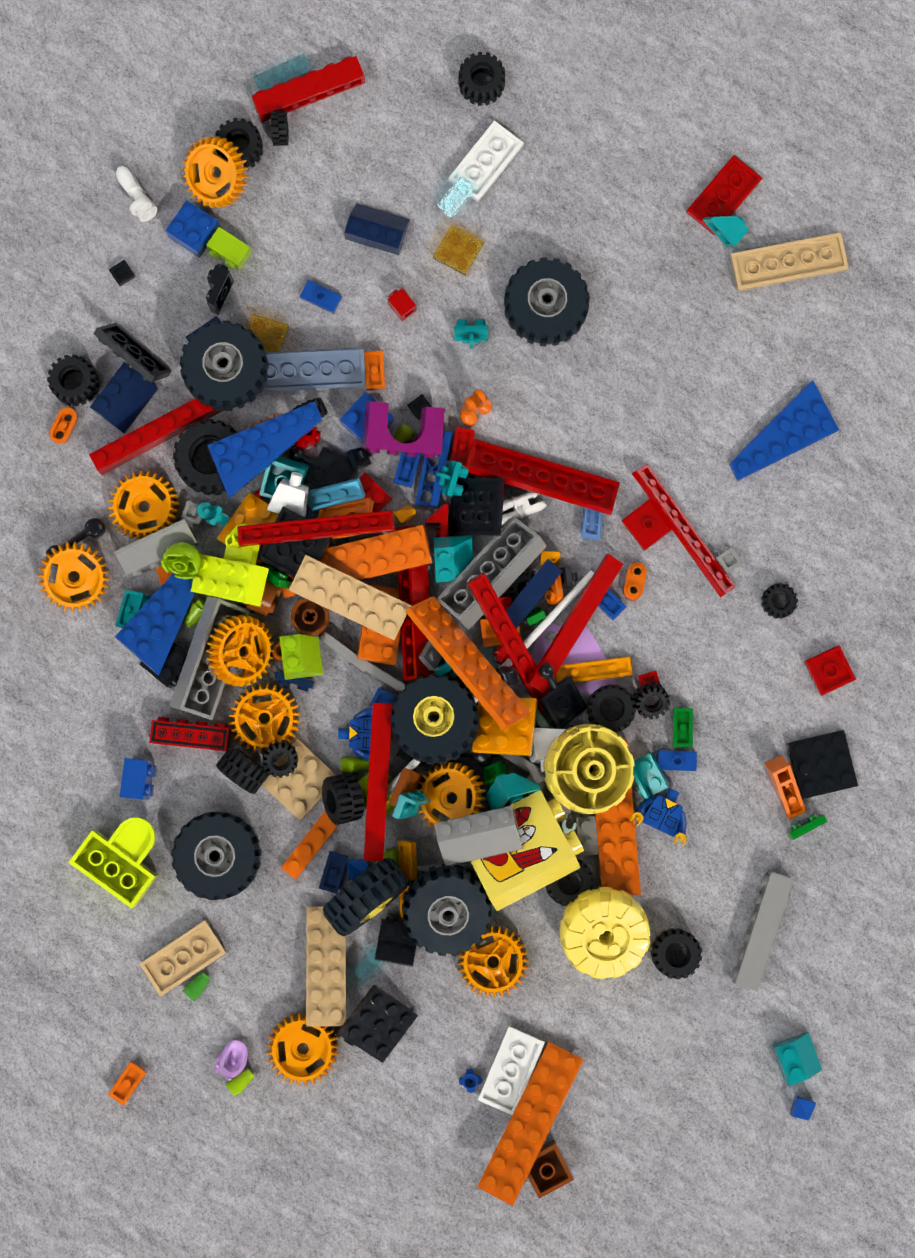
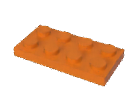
M368 584L399 599V589ZM362 625L357 659L395 666L401 627L395 640H392Z

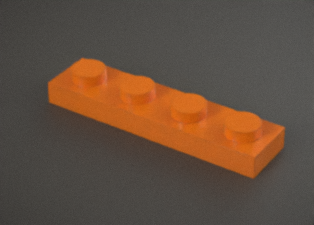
M324 811L281 866V869L295 880L338 827V825L332 823L326 811Z

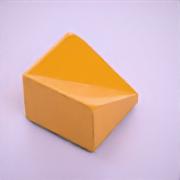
M406 504L400 510L393 511V515L400 525H404L416 516V510L410 504Z
M541 552L540 568L547 559L559 567V552Z

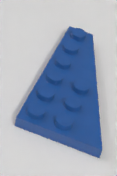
M813 380L729 464L737 481L839 431Z
M315 401L207 445L229 499L276 461L281 454L288 448H291L301 437L323 421Z
M175 573L167 579L115 636L121 644L158 676L195 592H191L193 578L179 579L174 577Z

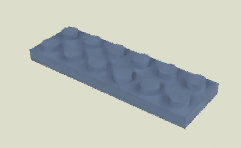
M364 347L266 352L269 369L267 372L268 379L267 382H264L262 392L366 386Z

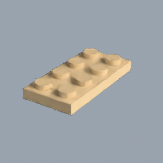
M204 920L141 962L140 966L161 997L220 958L227 951L207 920Z

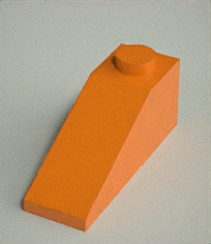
M782 755L765 762L764 765L787 818L790 820L805 813L806 809L790 764Z

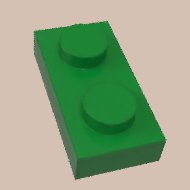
M267 563L266 565L257 564V566L269 568L267 580L275 586L286 589L290 588L293 581L288 578V574L278 571L277 568Z
M673 708L672 747H693V708Z
M815 813L807 817V822L803 824L798 822L790 827L791 830L786 833L790 840H794L828 822L826 817Z

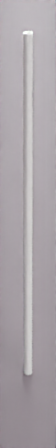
M590 570L523 641L526 648L540 636L587 586L594 575L593 571ZM507 658L500 667H510L512 663L509 660V658ZM473 695L472 697L475 699V702L477 703L478 699ZM413 758L405 768L413 771L420 762ZM401 772L388 785L387 797L394 791Z

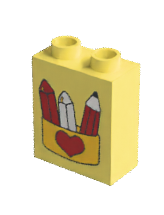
M541 790L510 805L516 814L523 849L471 861L496 911L581 868L576 855L583 852L584 849L575 831L563 833L558 822L567 817L556 798L546 801Z

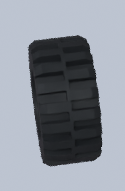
M206 419V422L202 423L200 420L196 422L195 426L189 425L186 427L187 431L185 433L181 432L178 436L180 440L175 442L174 445L176 449L173 453L174 466L181 479L194 491L202 492L204 495H210L211 493L220 495L222 491L226 490L219 473L204 474L200 472L194 465V454L202 444L209 441H219L238 432L229 424H224L223 421L218 420L214 422L212 419Z

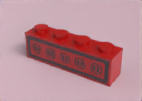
M158 717V720H152L149 743L225 752L229 748L231 729L227 728V724L215 723L214 727L207 726L208 722L196 721L195 725L188 724L189 720L177 719V722H169V718Z

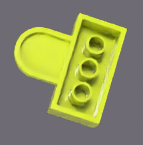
M236 526L225 539L226 549L224 558L200 554L201 567L198 574L193 578L191 592L260 607L269 568L256 565L260 545L239 547L238 529Z
M142 818L125 820L110 839L97 830H92L68 863L131 909L135 908L159 876L142 864L155 844V830L150 822Z

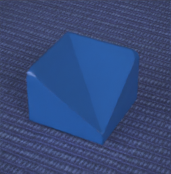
M363 859L348 860V879L354 880L368 869V862L363 861Z
M795 1095L790 1115L795 1118L809 1120L816 1102Z

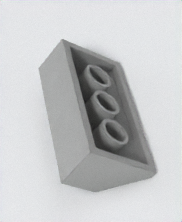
M183 519L114 551L125 573L129 577L133 576V578L143 575V571L149 568L154 570L160 567L162 557L170 545L177 542H185L196 548V546H199V543L190 524Z
M512 806L434 824L445 866L523 849L516 814Z

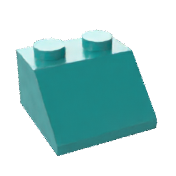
M280 456L266 468L259 495L272 499L282 479L290 480L292 472L303 475L301 484L304 485L309 465Z
M472 536L433 538L436 582H453L473 560Z
M504 773L495 778V782L489 788L485 797L490 809L495 810L508 807L539 791L540 786L515 773L507 775Z
M809 1032L772 1044L784 1081L789 1086L808 1080L822 1070Z

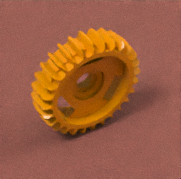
M219 136L201 138L199 141L194 142V146L188 148L190 152L185 153L188 159L182 160L186 164V167L181 168L186 173L182 175V177L187 179L184 185H189L190 187L187 192L192 191V198L198 197L197 203L203 202V206H209L210 208H222L235 203L236 199L241 198L240 193L245 192L242 186L248 184L244 181V178L249 177L245 175V171L249 168L243 165L247 160H241L240 157L243 153H237L239 147H232L233 142H227V138H220ZM215 149L221 151L228 158V161L217 155ZM215 167L221 170L220 177L214 175ZM230 183L231 187L228 192L220 197L219 190Z
M139 471V476L132 472L131 479L125 475L126 482L119 480L120 487L114 485V488L117 490L116 493L110 492L114 499H108V502L113 504V506L108 507V510L114 511V513L109 514V517L116 518L112 523L114 525L119 524L117 527L118 531L124 529L122 532L124 536L130 533V539H133L136 535V539L140 540L142 536L146 537L166 528L167 525H172L171 519L177 520L173 513H179V510L174 508V506L179 505L178 501H174V499L178 498V495L171 494L175 491L174 487L168 488L171 483L169 481L164 483L165 478L163 476L158 479L157 473H154L151 477L150 471H147L146 476H144L142 471ZM154 484L166 495L163 501L150 489ZM126 491H128L130 494L125 510L120 509L121 500ZM142 502L149 503L150 508L148 511H140L139 506ZM157 520L156 526L139 530V524Z
M74 541L72 547L66 542L65 548L61 544H58V551L52 548L53 555L46 553L48 561L45 559L41 560L45 567L39 566L38 569L43 571V573L38 574L37 577L43 578V580L38 582V585H44L40 592H47L44 598H52L49 604L57 602L56 608L58 609L63 605L64 611L71 607V612L73 613L75 607H78L79 612L82 611V606L89 610V603L96 606L95 599L102 600L99 594H106V591L102 588L109 587V584L104 583V581L110 580V577L105 576L109 569H103L107 562H100L103 555L96 556L98 550L91 552V545L85 549L83 542L80 547H77V543ZM81 554L96 565L93 570L78 559ZM52 563L58 564L55 583L49 582ZM71 571H76L79 573L80 578L78 581L72 582L69 580L68 574ZM89 590V597L79 601H72V595Z
M243 615L231 616L230 619H224L225 623H218L220 629L214 628L215 635H209L212 638V642H207L210 645V649L206 650V652L210 653V656L206 659L212 661L208 666L213 668L212 673L216 675L217 679L222 680L223 683L239 687L244 685L250 686V682L256 683V678H262L261 672L267 673L265 670L266 666H271L268 661L269 659H274L270 656V652L275 651L270 648L274 642L269 641L272 635L267 634L269 629L265 628V624L259 622L258 619ZM234 631L233 635L225 643L228 636ZM254 636L257 639L258 651L256 649ZM245 646L246 654L243 657H241L239 654V650L241 647ZM229 666L242 668L243 672L241 674L230 673L228 668Z
M259 683V689L252 685L251 692L244 689L246 695L239 694L241 700H234L237 707H231L235 714L229 715V717L234 718V721L229 722V724L235 725L231 732L238 733L234 738L242 739L239 744L247 743V750L252 746L253 753H256L259 748L260 754H263L264 749L268 748L271 742L274 744L277 740L278 742L284 740L287 743H291L289 737H296L292 732L293 730H299L295 723H301L300 720L296 719L301 714L294 711L299 706L292 705L295 699H288L290 693L288 692L283 695L284 688L277 691V685L270 689L269 683L266 684V688H263V685ZM272 695V701L253 703V697ZM262 713H267L270 716V721L267 724H262L259 721V716ZM285 716L290 718L285 734L280 736L277 733ZM245 722L257 736L253 741L241 726Z
M449 762L448 765L447 763L441 764V767L435 765V771L432 769L428 770L430 776L423 775L426 781L419 782L422 785V789H416L426 793V797L431 799L430 803L420 805L419 807H422V810L418 812L419 814H425L422 819L423 821L429 820L427 826L443 822L436 816L434 809H437L448 816L449 820L482 813L480 808L486 807V805L481 804V801L487 799L481 795V793L486 792V790L480 789V786L484 783L477 782L480 776H473L475 771H468V766L464 765L462 767L461 763L454 764V762ZM448 773L450 779L435 787L434 783L441 776ZM468 788H471L472 791L471 808H468ZM452 792L457 795V801L454 804H451L448 800V796Z
M490 925V930H488L487 934H482L481 937L485 939L493 936L495 942L479 949L473 944L471 950L467 952L463 950L464 953H459L458 957L462 958V960L458 961L457 964L463 965L462 968L458 969V972L465 973L461 979H468L465 985L469 986L472 984V992L477 988L479 989V996L484 991L486 998H488L489 993H492L493 998H496V993L499 992L501 997H503V991L506 990L508 994H511L510 987L517 990L515 983H523L520 976L526 977V974L522 971L528 970L529 967L524 965V962H529V959L523 958V955L528 954V951L521 950L525 944H518L521 938L517 937L514 939V931L508 935V928H505L502 932L500 925H498L497 930H494L493 926ZM511 954H518L515 974L509 973ZM489 957H497L499 964L496 967H490L487 964ZM474 970L490 980L488 986L471 975Z
M299 1012L297 1018H295L294 1014H291V1020L289 1021L284 1017L283 1021L285 1024L283 1025L278 1022L279 1030L276 1028L272 1029V1032L276 1035H269L268 1039L273 1041L272 1043H267V1047L272 1048V1050L266 1052L267 1055H272L268 1062L275 1063L271 1069L278 1068L276 1076L282 1073V1081L288 1077L290 1078V1085L294 1080H296L297 1086L300 1085L301 1081L304 1082V1086H307L308 1080L314 1085L315 1078L322 1081V1073L326 1077L329 1075L326 1070L327 1068L333 1070L334 1067L330 1063H336L337 1059L333 1056L339 1054L338 1051L334 1050V1048L339 1047V1043H333V1041L338 1037L331 1036L334 1029L328 1030V1026L313 1027L321 1032L319 1037L301 1029L303 1024H306V1015L302 1017L301 1012ZM285 1041L286 1061L280 1060L278 1042ZM300 1043L308 1045L309 1051L307 1053L301 1054L298 1051ZM320 1058L323 1060L324 1064L312 1073H307L305 1070L307 1067Z

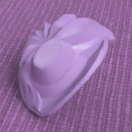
M232 1040L225 1046L224 1050L217 1056L215 1073L220 1071L225 1079L231 1080L244 1070L248 1052L243 1042Z

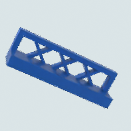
M444 431L442 455H437L439 463L431 467L428 458H424L415 505L438 509L442 485H438L440 477L435 476L436 472L434 469L437 468V472L442 473L443 466L446 467L452 432ZM432 471L436 477L435 482L428 486L424 478L425 475ZM427 490L432 495L431 503L420 501L421 494Z

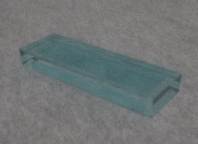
M302 54L253 76L259 90H268L277 83L283 84L290 81L293 77L307 75L311 68L305 55Z

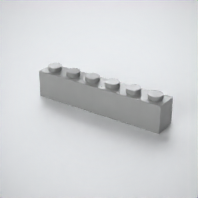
M770 871L764 874L761 885H763L762 891L757 894L755 904H757L756 910L752 911L749 922H751L750 928L744 933L743 941H745L743 949L740 948L737 959L739 962L731 973L734 984L758 992L794 879Z

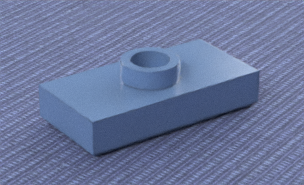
M584 507L581 530L582 539L600 541L603 513Z

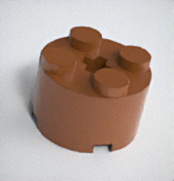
M266 579L260 607L246 604V608L264 616L272 615L277 605L274 602L275 597H280L283 588L275 586Z
M303 598L297 601L292 608L291 623L299 634L318 637L330 625L329 610L315 602ZM309 613L311 615L315 614V616L313 617L314 621L312 622L310 620L306 621V619H308L307 615Z

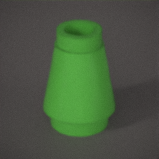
M201 972L184 986L185 989L182 992L195 1001L197 998H200L211 978L204 972Z

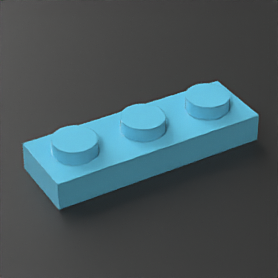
M359 478L308 491V503L312 511L365 497V492Z

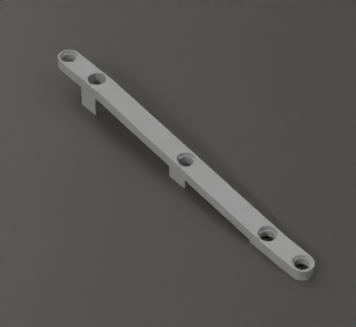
M324 631L320 636L319 640L364 674L366 672L398 692H402L405 689V684L368 661L357 659L355 653ZM439 717L432 718L431 722L438 721ZM498 754L529 773L526 779L539 784V790L542 792L546 786L544 780L546 775L541 773L540 768L519 755Z

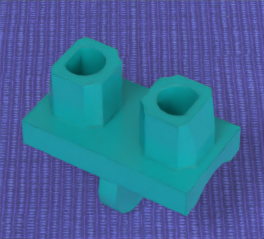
M458 319L456 326H454V341L470 343V349L474 348V343L488 341L489 329L485 319H476L475 325H467V320Z
M450 460L448 467L443 466L442 473L436 472L435 476L440 477L438 485L443 486L441 494L461 496L464 488L462 485L456 484L458 477L466 479L469 469L462 466L460 462Z
M202 502L196 509L198 516L213 526L215 523H218L225 527L230 517L221 512L223 508L212 503Z

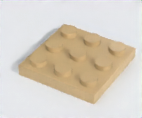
M297 739L291 745L295 747L298 754L297 768L294 769L293 773H289L288 777L284 775L283 778H279V776L273 777L270 774L262 786L301 821L321 800L324 779L336 774ZM284 753L275 764L278 766L285 765L288 761L287 755Z

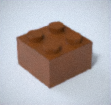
M555 1140L542 1146L528 1175V1179L539 1199L574 1180Z

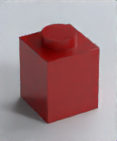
M403 288L399 291L394 290L388 296V305L401 321H404L417 310L416 304Z

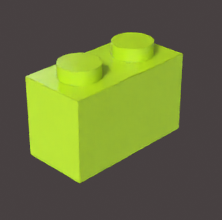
M218 227L206 244L208 253L217 260L218 258L224 260V264L232 270L236 268L240 271L252 254L251 248L220 227Z

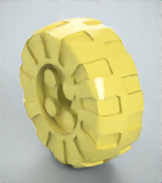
M582 724L564 730L559 737H555L551 742L548 754L544 757L543 769L546 775L544 780L548 790L561 805L578 813L597 814L617 806L626 797L625 794L628 789H631L634 780L633 767H635L633 755L630 754L627 748L628 744L620 735L601 725ZM592 765L593 770L589 773V768Z
M599 887V889L582 892L578 895V898L570 902L565 908L559 929L561 946L566 957L579 972L589 974L590 977L597 979L617 978L625 975L632 968L635 969L642 962V957L645 952H648L650 946V925L643 908L630 894L623 890L612 889L611 887Z

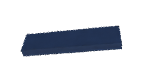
M547 559L506 610L515 628L521 624L563 572L549 559Z

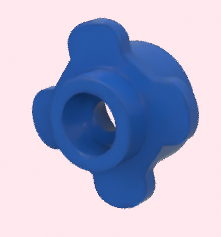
M467 1069L466 1074L459 1078V1084L463 1085L469 1093L474 1092L477 1085L482 1083V1078L477 1076L473 1069Z

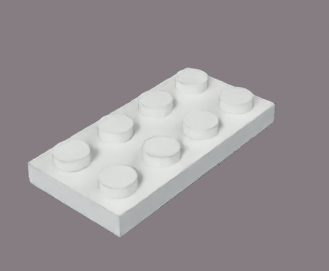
M494 121L450 175L449 181L479 202L524 146V142Z
M508 1026L478 1100L513 1115L545 1042Z

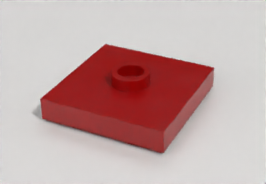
M650 499L621 520L643 551L672 531Z
M840 645L804 661L820 696L856 680Z

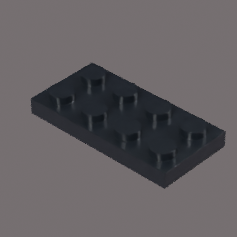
M116 323L98 327L93 333L98 337L99 342L112 349L116 356L121 357L130 368L139 372L141 377L150 383L166 378L172 372V370Z

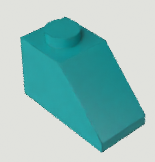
M739 216L705 217L703 219L705 224L726 247L736 246L749 231L745 225L746 222Z

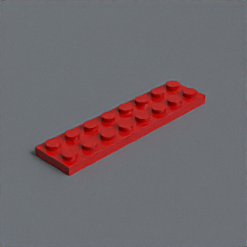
M474 439L465 466L469 469L468 473L485 478L501 477L505 479V484L608 515L612 514L620 482L477 439Z

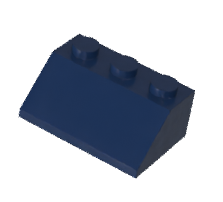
M356 203L350 213L344 231L345 239L399 255L410 219Z
M123 362L90 408L125 434L158 388L144 380L139 372Z

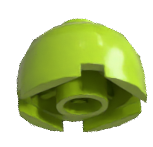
M177 542L166 549L161 565L168 574L170 571L175 573L174 577L192 579L198 574L201 567V556L193 545Z

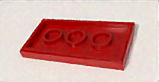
M733 155L687 209L686 213L715 236L703 219L705 217L732 216L763 178Z

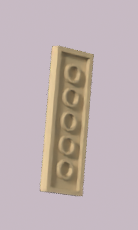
M841 232L730 254L738 292L847 271L849 269Z
M305 555L289 588V591L392 640H395L407 615L406 610L411 607L410 604L308 555Z
M306 907V1027L343 1026L346 1022V936L339 935L323 914V907Z

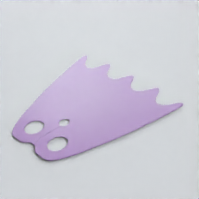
M554 623L550 624L536 639L532 656L536 666L551 644L545 640L546 632L554 631L557 635L561 626ZM586 626L562 665L606 660L601 648ZM615 678L575 683L580 694L583 692L593 694L594 691L602 686L609 684L617 685Z

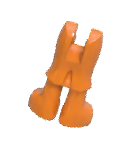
M475 390L470 398L468 396L465 398L460 411V420L464 425L474 426L477 423L478 416L476 412L484 415L491 412L492 402L483 391Z

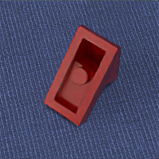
M444 504L425 521V525L440 526V528H436V538L448 537V504Z

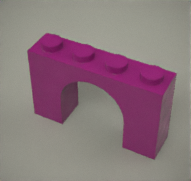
M366 402L363 449H368V453L380 454V450L387 451L388 455H398V452H405V456L417 457V454H424V458H435V455H442L445 408H421L419 433L412 442L405 444L396 441L389 433V403Z

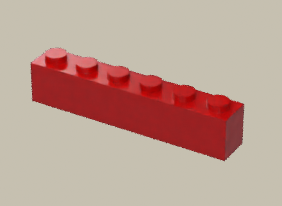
M349 56L336 64H327L323 69L311 70L302 77L296 76L286 83H277L268 90H259L252 95V99L261 123L271 120V111H287L289 113L365 84V76L357 56Z

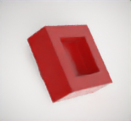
M657 671L637 676L641 689L643 683L645 686H647V682H651L652 685L653 682H657L658 685L660 683Z

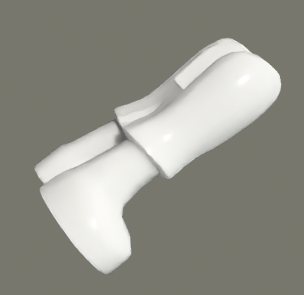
M118 167L116 177L120 185L126 190L129 197L135 200L129 208L132 215H138L141 222L149 221L157 213L156 205L148 198L147 192L141 188L134 173L127 167Z
M527 491L519 496L504 500L503 512L510 508H513V512L502 515V528L514 516L521 520L527 515L543 510L547 506L545 500L533 505L529 503L530 499L541 494Z

